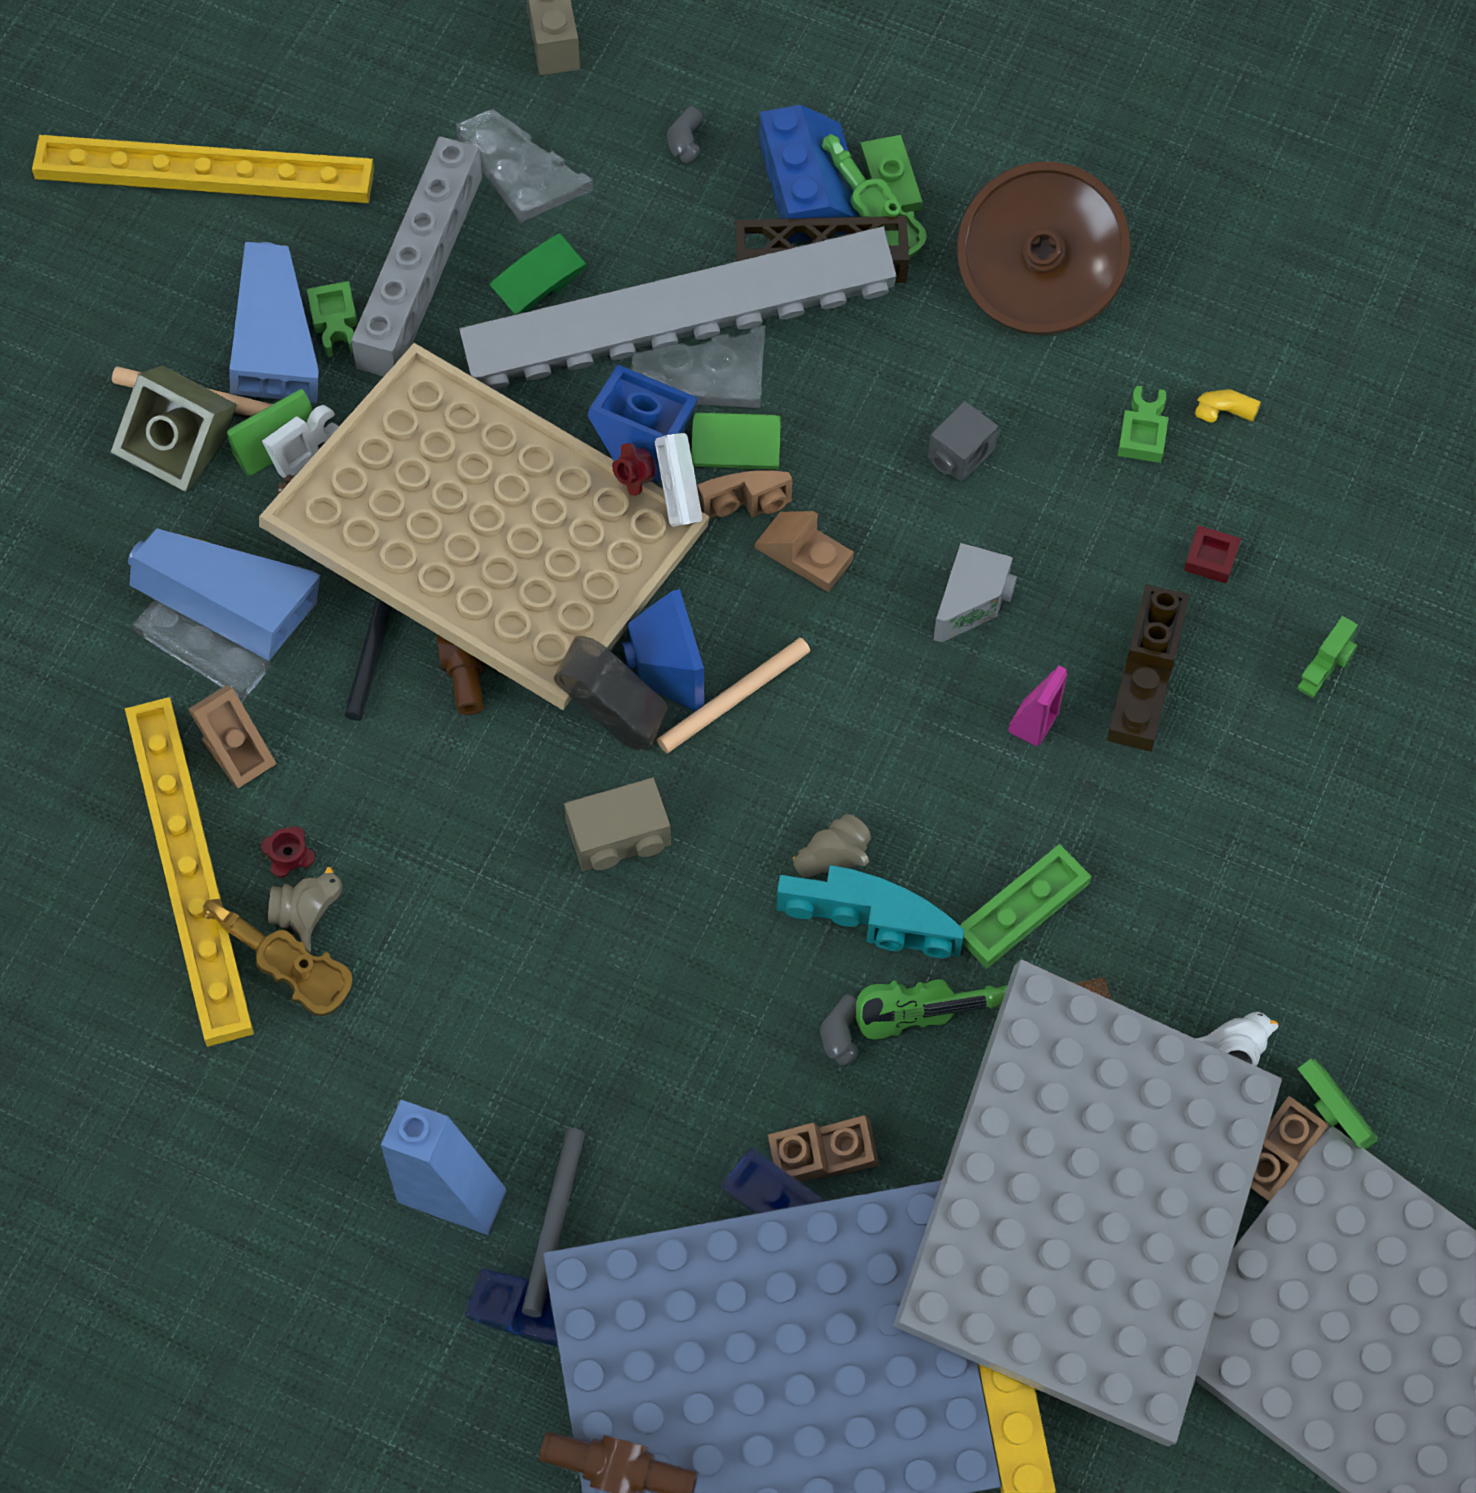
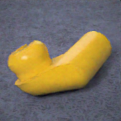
M1230 389L1205 392L1197 400L1200 403L1195 410V415L1202 420L1213 423L1217 420L1219 411L1222 410L1253 422L1261 401Z

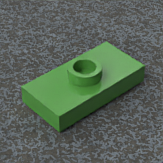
M896 135L861 142L860 153L868 179L884 180L888 184L891 193L897 197L896 200L900 203L903 212L921 211L922 198L902 136Z
M1309 1059L1298 1068L1320 1097V1100L1314 1105L1331 1127L1340 1123L1354 1143L1361 1149L1364 1148L1366 1150L1378 1141L1374 1131L1317 1060Z

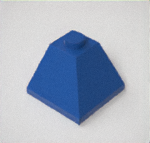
M617 365L591 405L587 416L614 461L619 459L621 445L630 442L636 449L642 448L648 451L655 464V475L652 482L659 484L661 474L655 447L656 438L684 433L698 398L621 365Z
M679 589L671 591L628 623V641L621 644L627 669H636L641 685L695 712L704 706V667Z

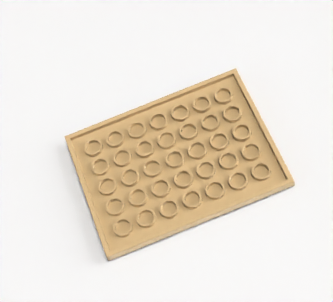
M413 343L259 516V527L564 710L627 630L628 623L638 616L707 528L710 516L702 512L701 522L672 527L669 523L664 490L649 482L642 484L643 491L641 494L631 495L627 490V485L620 483L617 477H615L612 470L613 459Z

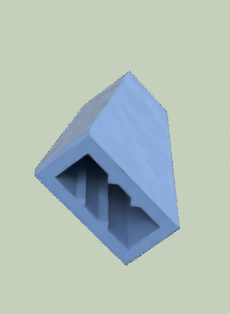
M245 242L229 370L230 394L283 399L299 389H303L309 402L317 403L319 370L289 246L275 245L270 242Z
M156 529L145 542L139 541L133 547L128 558V564L131 566L129 584L131 587L267 661L273 657L317 603L321 575L314 571L161 529Z
M400 1100L381 1143L397 1203L488 1235L506 1194V1187L448 1116Z

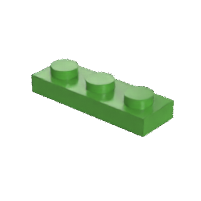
M1059 844L959 925L964 929L962 944L987 969L1090 884L1092 876Z

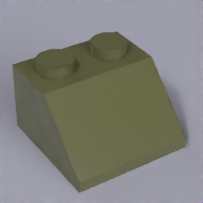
M163 365L138 374L111 453L186 492L190 490L223 444L237 404Z

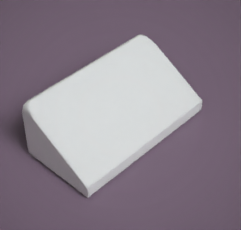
M671 434L656 438L655 447L670 525L674 527L701 522L702 512L687 434Z

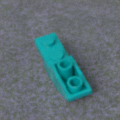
M833 865L829 867L827 882L780 875L776 910L783 911L792 918L810 919L812 916L828 918L838 925L847 927L857 926L859 923L868 925L866 942L875 943L877 947L883 950L900 951L903 948L920 950L932 958L943 959L950 957V955L960 957L964 929L939 908L904 887L880 877Z

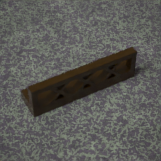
M906 216L735 220L736 262L795 248L787 241L794 233H806L814 240L812 243L829 240L836 232L854 234L884 226L885 231H898V245L889 246L897 276L895 283H907L909 266ZM745 234H763L771 242L764 248L745 249Z

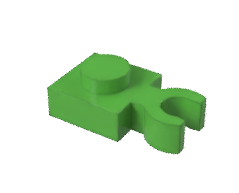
M349 281L307 289L315 334L323 333L322 341L325 354L328 357H333L332 345L339 340L346 341L350 353H353L351 340L354 331L350 327L358 326Z
M1137 386L1134 389L1131 401L1133 411L1125 410L1117 456L1161 463L1169 417L1159 415L1164 410L1166 392L1165 390H1159L1157 400L1148 403L1141 397L1142 386Z
M1344 616L1340 618L1320 647L1315 659L1301 677L1303 680L1297 688L1299 691L1314 698L1325 679H1328L1337 665L1342 668L1346 667L1358 646L1352 642L1358 624Z

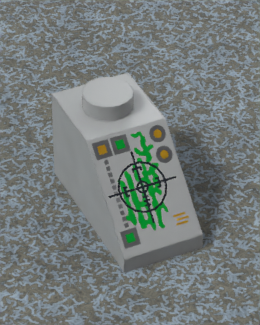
M960 543L936 618L933 640L944 642L998 616L1002 600L1011 602L1017 576L1010 574L1013 557Z

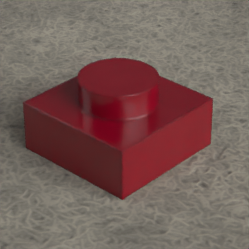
M1198 525L1184 571L1227 584L1241 538Z

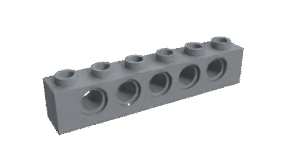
M438 137L352 337L351 343L357 370L384 377L412 346L481 182L482 169L479 146Z

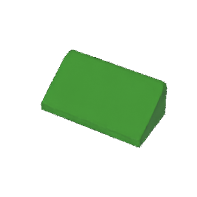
M299 389L226 431L232 455L247 475H254L273 464L262 440L296 416L308 422L313 408L304 390Z
M694 413L691 457L693 467L779 470L781 417L778 415Z

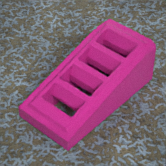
M1058 666L1025 697L1009 723L1008 730L1011 734L1036 747L1042 743L1060 712L1068 675L1066 673L1067 669Z

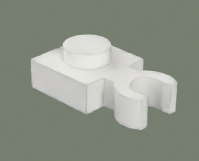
M325 405L318 406L309 415L308 422L296 416L262 440L279 475L283 478L288 474L296 475L319 450L318 445L326 442L338 429L339 426L333 422L324 428L325 422L335 415L333 410Z

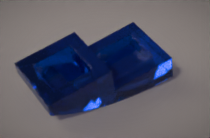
M481 1268L465 1313L466 1317L519 1337L558 1347L549 1289L547 1290L542 1315L540 1317H531L522 1312L529 1284L526 1278Z

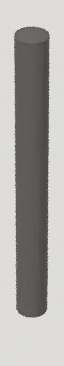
M568 1128L565 1132L522 1312L531 1317H540L544 1307L548 1280L543 1253L557 1251L585 1136V1133L577 1128Z

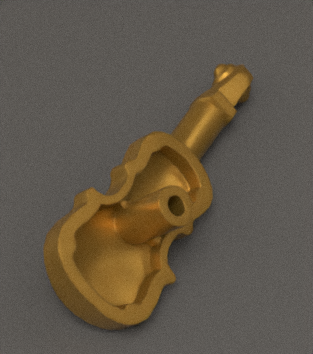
M219 899L207 900L203 905L204 917L206 919H216L225 931L231 933L256 951V965L260 971L271 975L274 981H283L292 987L294 991L292 996L293 1002L301 1003L312 1015L320 1017L333 1013L343 1003L352 985V975L348 967L331 959L328 952L324 953L321 957L312 956L305 950L303 942L296 941L285 930H278L266 936L238 914L226 910Z

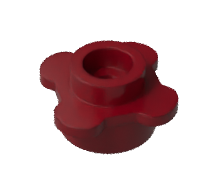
M628 442L621 445V455L618 460L613 461L612 470L618 481L627 485L628 492L636 496L642 493V484L653 480L655 464L648 451L642 448L636 449L632 443Z
M293 826L280 829L262 841V853L269 856L272 862L270 869L274 876L284 878L288 876L291 870L298 867L307 868L314 863V851L307 848L304 841L305 832L302 828ZM286 849H291L292 853L290 855H285L284 851Z

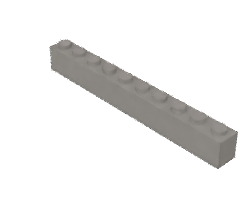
M883 226L459 329L471 376L496 390L509 385L508 380L525 376L526 380H537L551 375V369L568 365L569 370H579L593 365V359L610 355L611 360H620L635 355V349L652 345L654 350L670 348L678 344L679 338L694 335L695 339L702 340L714 337L721 333V328L737 325V329L740 330L753 328L763 323L762 318L779 315L780 319H790L804 314V308L820 304L822 309L836 308L847 303L846 298L863 294L864 299L877 298L889 292L888 288L894 287L897 276Z

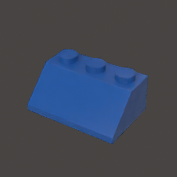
M803 105L760 112L759 144L780 219L861 217L850 203L854 191L838 168L834 166L831 153L824 151L821 147L823 138L832 134L840 139L841 146L844 150L848 151L841 124ZM836 232L834 235L844 234L848 232ZM794 233L787 241L795 243L811 240L812 238L806 233Z

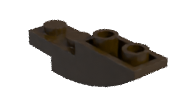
M1145 585L1107 741L1152 752L1190 597L1189 594Z

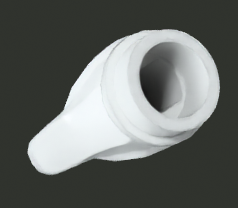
M1252 1012L1244 1018H1235L1224 1023L1207 1036L1195 1039L1257 1066L1260 1055L1267 1047L1268 1037L1277 1030L1279 1024L1274 1020H1270L1263 1013Z

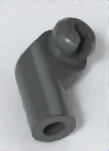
M693 106L686 108L668 129L666 135L670 152L673 156L678 155L685 164L692 162L700 153L699 146L693 142L694 137L692 133L702 123L704 117Z
M848 994L842 996L820 1026V1037L825 1054L830 1059L834 1058L836 1063L842 1066L852 1063L858 1055V1047L855 1043L851 1042L852 1037L849 1026L856 1019L857 1000Z

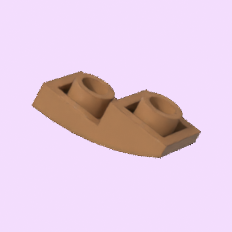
M749 471L725 475L697 484L701 512L710 516L709 519L715 516L724 517L736 511L739 506L745 505L752 518L763 513H775L792 501V477L789 472Z
M1288 1096L1269 1122L1251 1189L1270 1202L1278 1190L1282 1189L1305 1155L1328 1128L1329 1124Z
M866 1115L823 1127H818L813 1122L768 1135L778 1183L814 1180L880 1166L871 1121Z

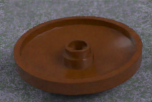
M1049 161L1033 162L1003 172L978 192L969 205L960 226L957 256L961 276L968 292L979 308L990 318L1016 332L1030 335H1054L1074 330L1090 322L1102 313L1116 297L1124 282L1129 266L1130 236L1127 221L1120 204L1100 180L1072 165Z

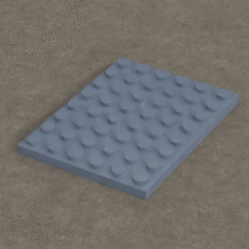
M942 1180L543 1253L573 1438L592 1442L594 1438L602 1440L603 1435L647 1446V1452L655 1455L654 1460L697 1471L698 1479L694 1493H971L1001 1487L977 1363L893 1326ZM579 1473L582 1493H610L590 1487L591 1481L583 1479V1473Z

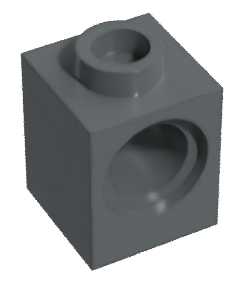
M964 401L931 434L928 458L931 459L933 465L940 472L951 474L962 483L995 450L999 426Z

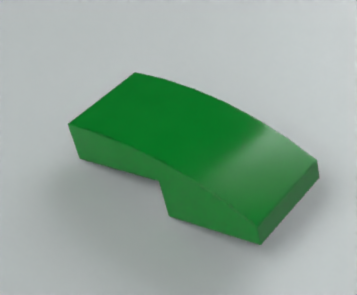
M559 233L524 255L489 285L511 311L517 315L531 310L551 291L557 294L588 265Z

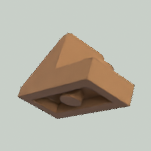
M780 512L756 541L755 548L829 592L852 563L854 552L817 530L818 514L816 512Z
M228 684L188 709L204 735L201 739L202 743L236 788H240L277 764L234 689Z

